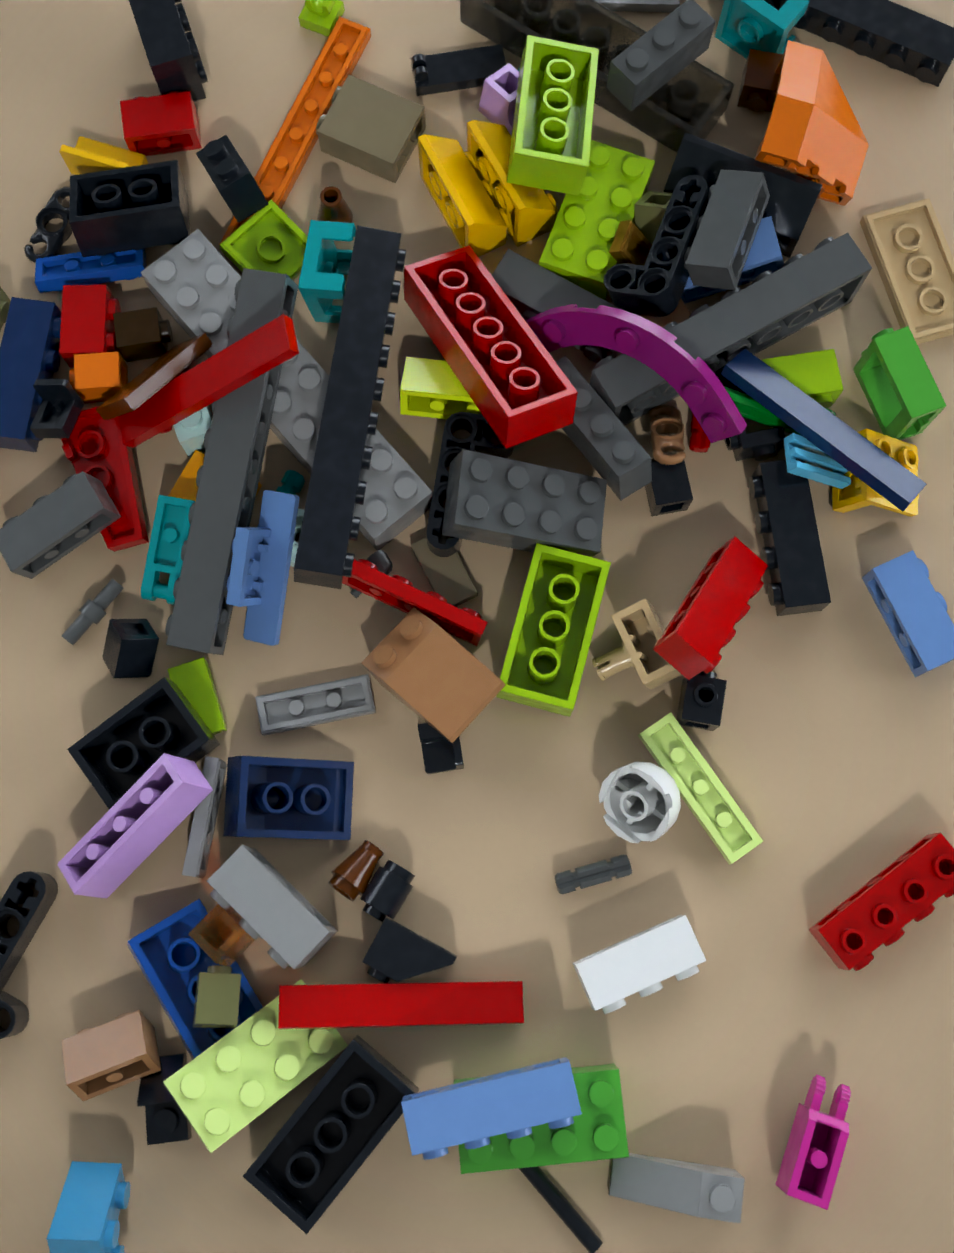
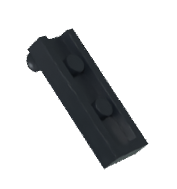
M502 44L426 56L416 54L411 58L417 96L481 87L485 79L506 65Z

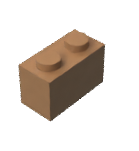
M140 1010L123 1013L117 1016L115 1020L94 1028H85L76 1035L61 1041L66 1085L82 1101L161 1071L155 1028Z

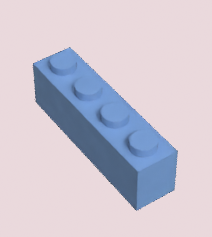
M567 1057L403 1096L401 1101L412 1156L422 1154L424 1160L442 1157L449 1153L447 1147L463 1143L465 1149L486 1146L491 1143L489 1137L506 1133L507 1139L524 1137L532 1133L531 1127L548 1123L549 1129L565 1127L574 1123V1116L582 1115L570 1061Z

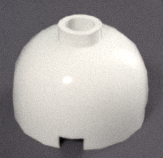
M633 762L614 770L602 782L599 793V803L604 802V809L607 813L603 816L606 824L617 836L630 843L652 842L660 838L676 822L681 808L680 791L675 780L666 770L650 762Z

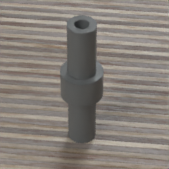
M111 579L93 601L88 599L79 609L81 614L62 634V637L74 645L93 623L97 625L107 614L104 610L124 588L114 579Z

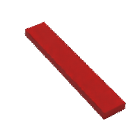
M284 314L280 315L174 378L135 411L119 416L123 445L131 448L138 446L299 354L292 318Z
M522 981L279 985L278 1029L524 1023Z

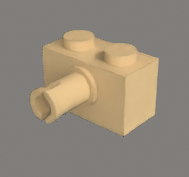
M646 598L611 615L623 641L621 642L622 646L592 659L594 667L598 668L596 672L602 681L631 666L634 669L636 668L643 685L650 690L682 675L653 650L665 630L653 606Z

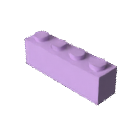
M164 753L59 861L57 865L74 895L107 899L213 791L194 761Z

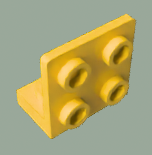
M867 428L858 431L859 434L918 477L919 458L916 445ZM850 471L844 473V476L850 477L851 485L843 489L832 486V510L840 513L873 505L909 517L918 514L919 494L904 511H901Z

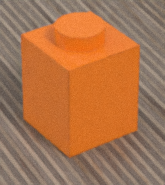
M119 352L74 355V368L69 371V381L85 403L106 402L128 384V366Z

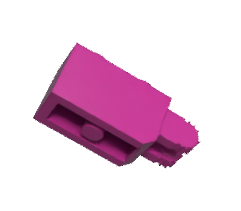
M816 1074L811 1080L804 1105L800 1103L798 1105L775 1185L786 1195L828 1210L849 1136V1123L845 1122L844 1119L851 1097V1090L849 1086L840 1084L834 1092L829 1114L819 1111L826 1090L825 1077Z

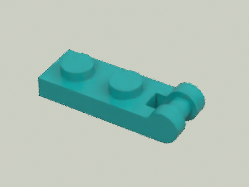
M165 495L158 496L141 586L142 599L155 601L157 598L165 599L168 604H175L173 589L176 580L181 575L183 565L181 549L184 542L188 540L191 526L189 523V511L195 501ZM161 572L170 574L168 585L160 583Z

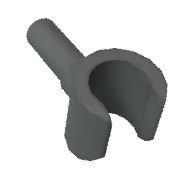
M378 550L367 558L368 561L378 567V571L387 575L392 571L393 564L383 550ZM355 589L350 591L356 599L362 593Z

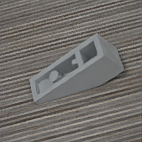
M629 1153V1157L612 1159L608 1194L696 1217L741 1223L745 1178L732 1168Z

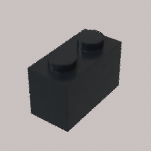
M227 135L209 142L202 150L196 153L238 223L269 205Z

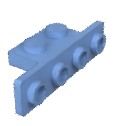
M264 490L258 527H236V534L232 542L231 571L226 584L228 591L226 604L237 607L247 606L243 634L246 640L270 646L279 644L300 500L298 495Z

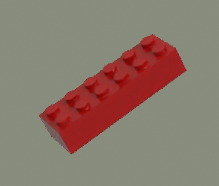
M470 245L404 266V300L506 449L573 424L577 390Z

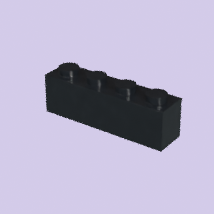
M786 460L759 463L749 478V491L751 497L756 498L758 512L755 514V525L758 534H763L765 547L762 548L761 558L768 565L766 570L769 569L771 583L768 584L770 605L776 607L777 616L822 611L831 603L809 481L807 478L788 473Z

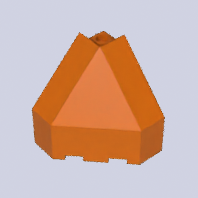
M788 40L784 54L776 68L775 73L780 74L776 98L755 160L784 168L787 172L821 184L822 188L817 197L818 199L845 206L853 198L869 144L824 51Z

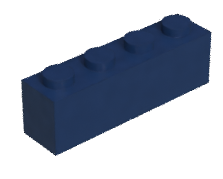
M11 298L0 346V448L37 452L39 441L43 440V438H36L29 428L42 402V398L33 387L36 379H53L54 372H58L60 367L61 311L55 302Z

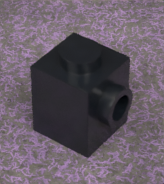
M703 671L690 680L684 678L682 680L676 719L679 724L709 731L716 730L721 724L727 680L717 679V674L714 672L706 674Z

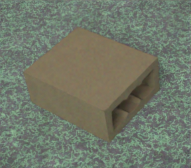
M348 75L343 86L336 88L329 111L326 115H321L318 120L316 134L319 138L321 151L396 183L418 143V137L422 135L426 128L425 107L352 75Z

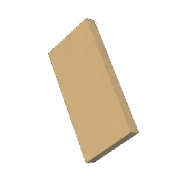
M930 198L864 215L860 224L900 328L908 326L917 345L954 335V258Z

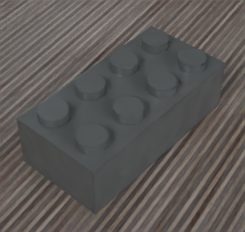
M463 449L450 462L442 535L533 553L536 543L593 557L601 551L607 480Z

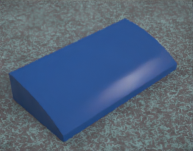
M200 899L130 939L127 943L128 948L192 1060L233 1030L193 1027L197 976L199 972H207V966L232 967V973L241 974L237 1026L263 1008Z

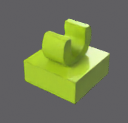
M306 0L305 6L298 17L300 26L329 37L339 16L342 17L345 11L344 2L340 0Z

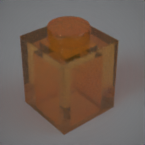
M219 904L189 932L191 938L216 964L231 966L255 941L239 925L238 922L241 919L231 909L227 911Z

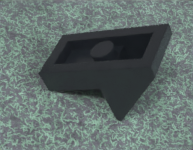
M186 1053L159 1056L161 1071L143 1077L140 1080L137 1106H145L147 1145L184 1141L192 1138L191 1124L163 1084V1081L187 1064Z

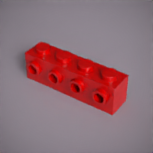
M737 537L731 538L711 555L653 650L688 680L702 671L706 674L711 672L722 658L719 651L736 634V630L733 628L735 623L739 622L749 611L750 605L747 602L762 588L764 582L761 578L768 565Z
M941 832L926 835L808 929L838 969L851 970L853 968L855 971L864 968L874 959L872 952L882 944L889 946L899 940L905 934L902 928L913 919L915 922H918L930 915L935 910L932 903L942 895L946 898L954 895V848Z

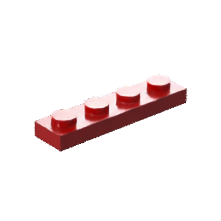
M354 559L351 577L343 576V584L407 614L415 607L447 633L475 646H478L488 622L483 620L478 612L466 607L459 609L447 603V599L436 592L428 591L425 593L413 587V584L402 576L393 575L391 577L380 572L378 567L368 560L358 559L357 561Z

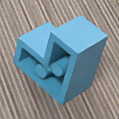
M72 1161L47 1236L50 1253H125L124 1246L119 1245L118 1241L120 1232L118 1217L120 1210L126 1209L128 1206L130 1182H125L122 1164Z

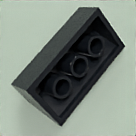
M685 132L663 192L673 193L677 183L689 175L702 176L706 180L708 189H710L713 184H716L721 169L764 173L770 198L762 218L772 217L781 253L783 256L790 258L822 185Z

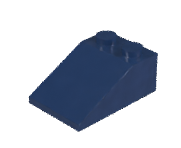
M259 756L228 757L223 836L351 840L354 762Z

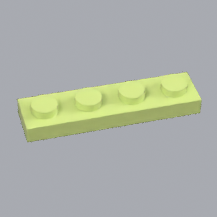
M671 712L638 735L660 768L666 770L675 780L680 796L728 864L734 863L764 842Z

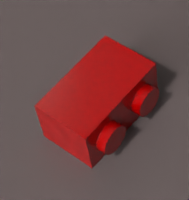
M174 91L166 95L139 96L130 100L120 101L124 139L130 151L144 154L145 156L202 149L197 110L190 91Z
M107 284L63 285L59 354L70 368H74V355L119 352L116 345L113 314L121 313L120 302L118 298H114Z

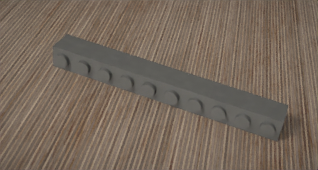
M243 268L241 280H238L235 286L236 306L234 316L229 319L227 325V336L229 339L227 347L282 314L292 318L299 286L287 274ZM283 363L212 403L213 418L211 428L206 431L204 437L206 453L203 465L198 469L196 476L198 492L196 501L192 504L189 511L190 531L188 540L184 542L181 549V559L183 561L181 575L176 580L173 589V596L175 598L173 614L169 616L166 623L165 631L168 636L166 645L208 654H224L233 605L226 604L228 593L226 584L230 575L233 556L232 542L236 534V527H250Z

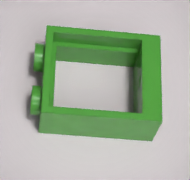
M908 326L896 331L893 328H887L872 337V342L861 353V358L854 366L853 371L882 433L887 436L904 440L918 435L929 426L947 405Z

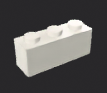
M678 915L575 961L573 966L592 1009L596 1011L602 1008L604 1014H607L625 1006L624 998L636 992H639L641 997H645L663 988L661 981L675 975L677 981H680L698 973L697 965L705 962L706 958L686 915Z

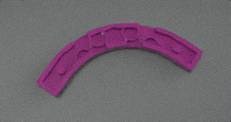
M570 304L552 308L525 320L549 353L563 347L575 345L599 346L621 352L645 364L664 378L678 392L696 417L711 443L741 434L747 427L745 420L729 393L709 366L699 356L694 359L675 343L676 336L639 315L604 305H599L594 309L578 308L577 304Z

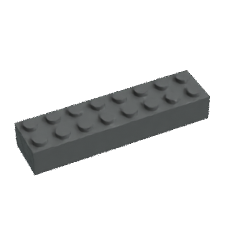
M848 232L836 239L828 237L814 248V251L803 256L802 253L793 256L783 265V268L773 273L771 270L765 271L757 276L752 284L741 290L739 287H736V290L727 292L720 302L710 307L708 304L702 305L694 310L685 321L679 324L674 321L663 328L677 337L675 341L677 345L694 359L699 356L715 374L744 349L755 355L852 302L872 267ZM626 354L616 358L608 356L599 361L594 366V370H592L591 387L624 426L649 413L651 409L664 405L680 396L654 370Z

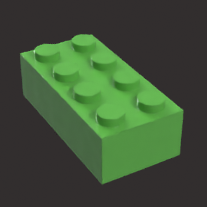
M615 1064L571 1068L582 1115L573 1117V1124L556 1129H549L548 1123L531 1127L532 1133L530 1135L516 1139H507L506 1133L489 1137L490 1144L475 1149H465L464 1143L459 1144L461 1174L629 1157L619 1068ZM480 1077L455 1079L454 1084Z

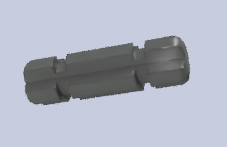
M620 855L610 858V862L603 860L575 868V872L568 870L557 873L555 875L557 890L560 894H566L576 891V887L583 889L611 881V877L618 879L629 876L632 873L629 858L627 855Z

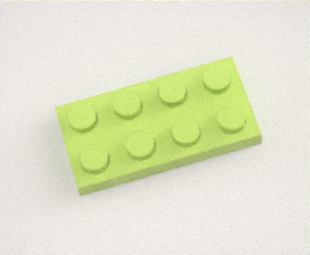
M300 979L294 985H305V983ZM278 996L163 1081V1084L209 1153H212L344 1050L348 1045L337 1029H278Z

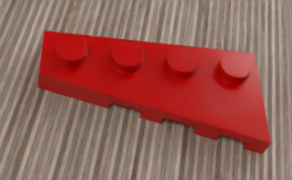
M99 406L81 411L70 437L61 438L65 455L71 461L76 474L84 471L102 481L121 515L119 519L100 531L108 549L115 552L148 543L149 539L132 448L123 445L119 416L104 420L96 411Z

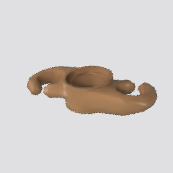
M657 406L649 411L651 418L649 420L651 424L650 444L653 458L660 464L665 465L681 463L686 458V454L683 452L685 449L683 444L684 424L681 412L674 406ZM668 415V417L658 418L657 416ZM661 433H672V434H675V435L664 436V435H660V434H661ZM671 451H676V452H678L677 454H674V455L665 454L666 452H671Z

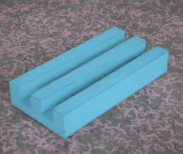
M795 433L784 438L788 473L839 489L851 485L850 477L844 476V473L848 472V470L806 438ZM796 459L806 461V463L797 461ZM819 466L831 469L832 471L819 468Z

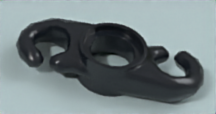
M65 186L56 190L45 208L38 213L36 217L37 229L31 236L30 242L32 244L44 242L47 244V249L42 254L37 255L31 245H26L24 251L30 261L36 263L38 258L56 256L63 243L72 235L73 231L69 224V208L62 206L63 199L70 196V187ZM60 218L63 220V226L58 231L49 232L46 230V224L51 219Z

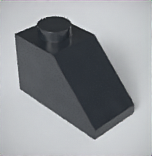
M385 918L362 962L370 966L367 971L369 975L387 984L391 978L398 982L453 965L457 955L392 919Z

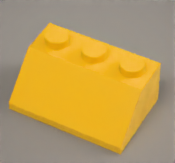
M471 120L467 122V151L473 156L477 168L475 172L479 179H485L489 184L494 205L497 209L502 208L509 221L507 231L515 245L518 247L551 231L555 222V214L558 212L553 196L550 193H545L543 189L506 183L512 138L506 126Z
M427 134L419 136L421 178L459 246L462 248L470 245L476 255L480 257L505 245L507 228H509L508 218L502 208L497 209L494 205L492 191L485 179L480 180L475 172L477 168L469 151L464 152L458 140Z

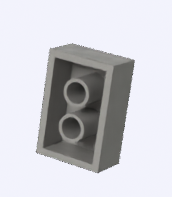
M241 845L207 880L214 888L210 893L211 897L225 910L228 911L231 908L242 917L238 922L239 925L255 940L258 937L264 939L271 946L267 951L268 954L284 969L287 966L293 969L304 967L337 932L255 848Z

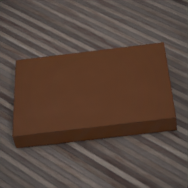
M203 333L175 345L99 406L96 411L104 420L135 411L212 347V341L206 333Z

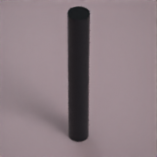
M540 1167L519 1168L587 1251L595 1253L603 1242Z

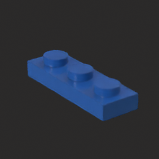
M144 248L82 257L81 252L38 258L36 259L35 284L39 293L63 291V285H100L119 280H133L143 277L141 271L147 268L146 251Z

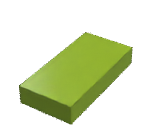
M202 657L167 669L170 680L178 685L212 734L215 735L227 731L207 660Z

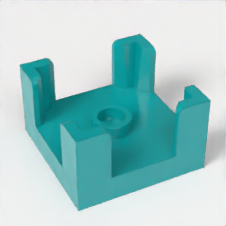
M724 0L714 37L746 59L750 49L784 54L787 41L795 42L796 40L794 35L787 38L788 33L805 14L810 1L787 0L778 11L764 0Z
M311 220L298 289L315 322L338 324L340 322L342 306L332 305L333 299L344 300V275L349 273L353 250L337 249L333 240L352 241L356 235L354 223Z

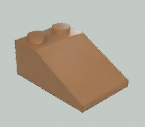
M415 607L409 611L361 663L382 687L451 743L461 735L505 686V683L438 624Z

